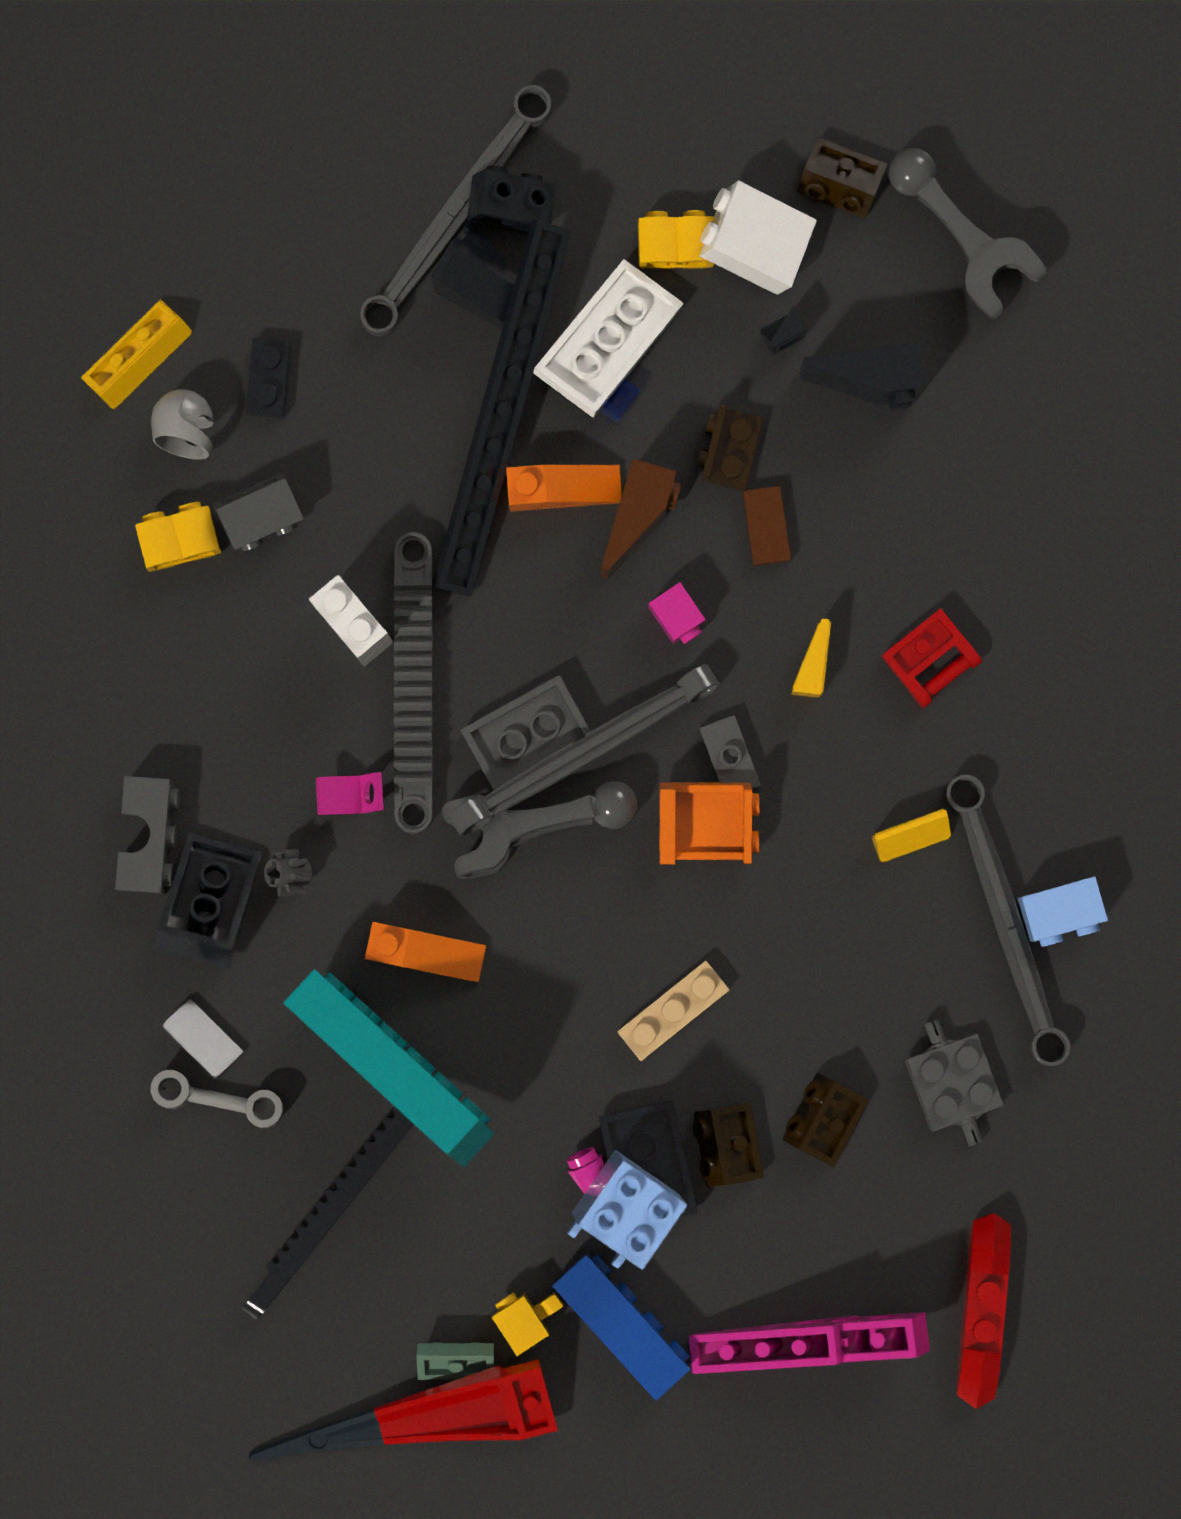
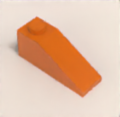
M533 465L506 468L510 512L620 503L622 497L620 465Z
M372 922L365 959L479 983L487 945Z

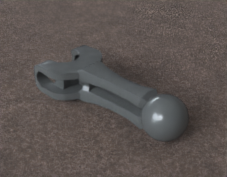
M907 148L898 152L893 157L888 170L890 183L896 191L905 196H918V199L931 209L950 230L969 262L965 276L967 294L990 319L997 320L1003 314L1002 302L992 288L993 280L999 272L1007 268L1018 269L1034 282L1042 281L1048 275L1045 265L1024 240L1013 237L994 239L977 228L960 212L945 194L938 180L935 179L936 165L933 158L926 151L919 148Z
M608 781L599 785L592 795H587L571 802L538 809L505 810L493 816V819L480 829L483 833V841L479 847L457 858L454 864L455 875L462 879H470L498 873L507 863L514 847L553 831L576 826L596 825L597 823L608 829L623 828L634 819L637 813V797L627 784L620 781ZM477 794L446 803L441 809L443 819L448 824L453 825L449 815L457 807L473 798H483L485 796Z

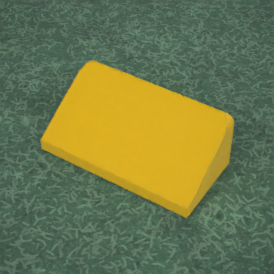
M941 809L873 834L871 838L879 860L886 862L949 839L951 837V830L946 810Z

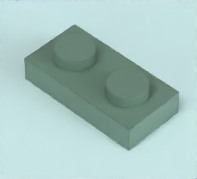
M417 1343L418 1380H457L495 1367L494 1343Z

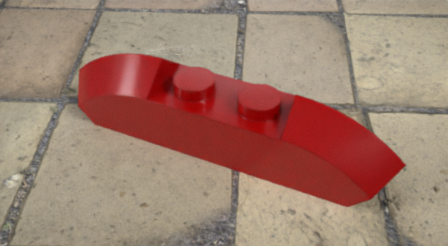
M996 1213L973 1220L970 1233L957 1373V1396L975 1409L995 1399L1002 1355L1010 1268L1011 1224Z

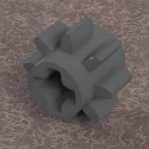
M283 849L282 852H273V859L266 863L264 870L265 880L269 887H278L277 896H294V893H303L304 886L309 884L312 877V868L307 858H299L298 849Z

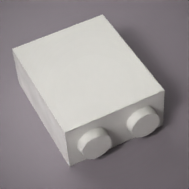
M739 180L726 189L722 188L713 204V209L717 210L713 221L706 225L701 235L700 242L704 245L699 256L777 295L791 288L817 220Z
M339 575L335 576L309 598L315 609L364 667L393 643L388 633Z

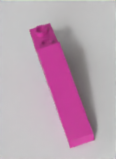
M925 1312L860 1317L851 1315L694 1333L688 1336L693 1374L917 1358L930 1351Z

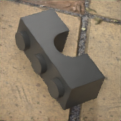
M124 776L121 814L143 818L149 826L150 838L147 845L140 851L133 853L118 852L115 890L166 894V886H172L174 864H168L169 848L175 849L177 827L171 826L172 811H178L180 803V789L174 788L175 781L162 778Z

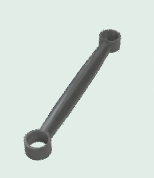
M527 85L517 92L514 98L515 114L452 193L414 246L382 296H372L363 303L360 310V318L368 333L373 336L383 337L391 334L396 329L399 322L397 309L467 220L472 175L486 169L487 166L504 167L529 128L541 126L549 119L551 115V98L544 88L538 85ZM535 94L543 98L546 103V111L542 115L530 118L520 112V102L527 95ZM376 304L389 306L393 312L390 324L382 329L371 327L366 320L368 309Z
M707 664L693 669L684 675L675 686L592 730L577 742L566 745L485 797H476L463 803L449 815V819L461 837H467L479 831L493 819V816L582 769L650 728L685 704L692 705L705 699L720 686L719 681Z
M972 775L957 776L947 785L945 799L948 806L961 815L976 870L1000 943L1034 1031L1030 1041V1052L1033 1058L1040 1064L1046 1066L1059 1065L1067 1059L1070 1053V1041L1064 1032L1054 1027L1040 975L1014 896L980 808L985 796L984 787ZM960 780L971 781L978 789L977 801L971 807H960L951 798V789ZM1046 1033L1056 1034L1064 1043L1063 1053L1055 1061L1044 1060L1037 1054V1042Z

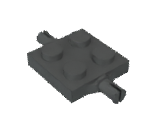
M936 1019L924 1024L932 1045L921 1054L904 1060L930 1131L934 1132L950 1125H961L968 1147L973 1146L976 1143L983 1142L975 1120L985 1112L1004 1105L978 1034H973L959 1040H946L939 1022L940 1020Z

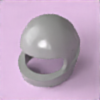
M187 389L173 390L159 398L153 407L151 416L152 437L155 445L171 454L188 459L202 460L208 458L213 444L200 430L209 428L214 424L213 413L208 402L198 393ZM187 441L192 442L193 444H195V445H197V446L191 445V444L187 443Z

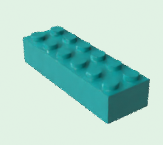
M314 969L283 1002L285 1006L439 1148L462 1167H465L495 1134L487 1126L491 1120L490 1117L467 1097L459 1101L463 1093L439 1071L432 1076L436 1068L413 1047L410 1046L405 1051L409 1044L384 1021L377 1026L382 1019L357 996L355 997V994L330 972L323 977Z

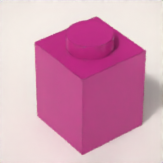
M681 582L649 602L648 608L673 644L681 640L685 645L703 633L700 626L705 624L706 619Z

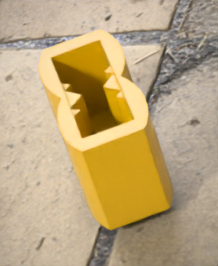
M701 210L683 212V217H668V212L665 211L647 212L646 217L639 218L638 220L639 269L714 267V263L699 256L704 245L700 242L701 235L706 225L712 222L714 217L705 216V211Z
M192 502L178 507L179 513L165 516L163 511L142 516L143 522L136 524L135 527L145 566L149 572L222 553L209 506L201 507L200 502Z

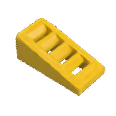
M822 618L821 622L817 625L793 684L792 695L819 698L823 694L831 627L829 619Z

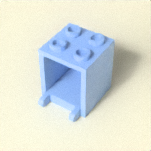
M615 1150L571 1212L575 1221L567 1234L575 1238L583 1228L617 1252L611 1265L618 1269L624 1260L627 1259L643 1270L687 1204L676 1191Z

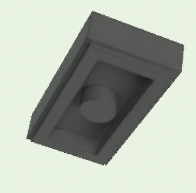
M735 715L699 728L719 782H751L752 789L761 786Z

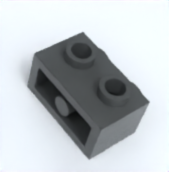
M282 473L212 504L234 550L242 548V551H248L256 548L263 543V537L276 532L277 536L289 533L298 527L296 522L304 519L288 482Z

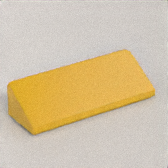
M160 299L81 378L109 407L115 409L191 335L192 330L181 317Z

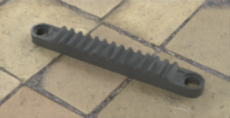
M416 532L406 533L401 536L396 542L394 550V815L398 826L411 834L422 833L428 829L433 819V551L429 540ZM409 542H419L424 547V556L418 562H409L403 556V549ZM411 804L420 805L425 813L422 823L416 826L408 825L403 819L405 808Z

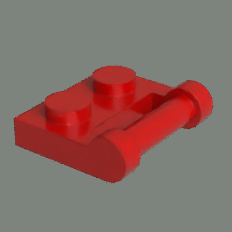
M941 608L881 656L923 709L933 702L931 699L968 668L974 669L982 663L981 657ZM955 646L960 656L921 686L915 677Z

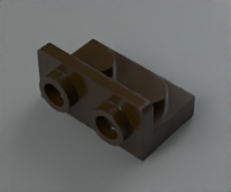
M817 137L804 168L797 192L813 200L841 209L846 213L866 218L887 163Z
M720 404L718 413L710 412L705 434L712 435L709 449L701 448L696 469L703 471L701 482L742 492L746 490L763 417L727 409V405Z
M817 1073L813 1081L805 1088L804 1098L797 1112L789 1119L783 1141L835 1167L869 1099Z
M751 1102L694 1112L693 1132L696 1140L699 1142L701 1153L700 1171L707 1187L727 1186L764 1178Z

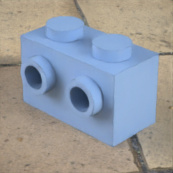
M1090 877L1017 898L1029 942L1039 940L1041 947L1062 942V934L1076 930L1078 937L1100 931L1098 923L1108 921L1096 877Z

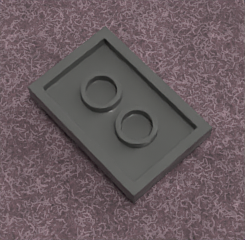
M560 675L460 730L493 790H496L566 745L584 738L587 733L591 732Z

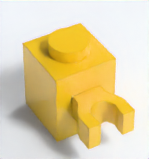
M556 1291L534 1306L525 1293L517 1297L512 1292L495 1304L498 1310L493 1313L492 1319L516 1356L549 1336L550 1331L543 1319L561 1309L564 1304Z

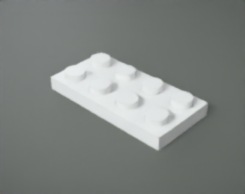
M623 259L536 365L533 374L594 418L680 312L684 303Z

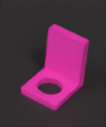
M381 772L360 776L317 777L315 779L318 815L365 814L384 810ZM371 783L374 788L373 802H371L369 795Z

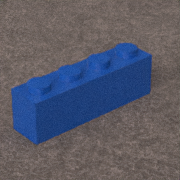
M585 1252L553 1282L552 1286L657 1401L690 1370L689 1364L686 1362L690 1355L675 1339L669 1343L661 1335L660 1331L664 1327L650 1311L645 1315L642 1314L634 1305L638 1300L637 1296L624 1282L619 1286L614 1283L608 1276L613 1270L600 1255L596 1254L592 1258Z

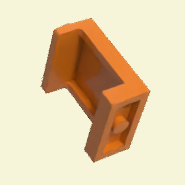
M660 782V864H675V860H743L744 864H751L752 853H759V831H752V816H759V793H752L751 782Z

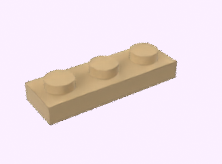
M705 960L617 1032L638 1059L642 1061L727 993L729 988Z

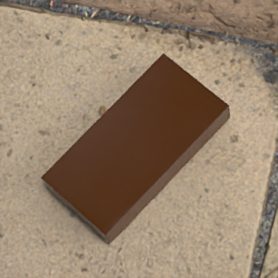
M780 486L743 491L753 567L791 561Z

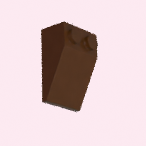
M632 459L602 562L601 578L608 580L665 519L667 509L675 511L682 484L675 482L677 471Z

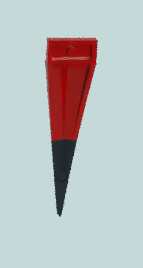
M537 1359L506 1368L498 1365L268 1444L249 1452V1459L259 1460L317 1451L388 1444L524 1440L558 1431L540 1361Z

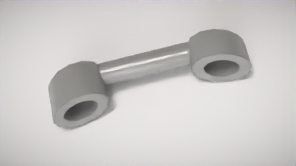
M175 1070L159 1072L151 1083L153 1099L158 1105L167 1109L183 1107L187 1102L246 1113L248 1120L259 1128L275 1126L281 1120L284 1111L281 1098L270 1090H259L254 1092L249 1098L191 1087L189 1080L182 1073Z

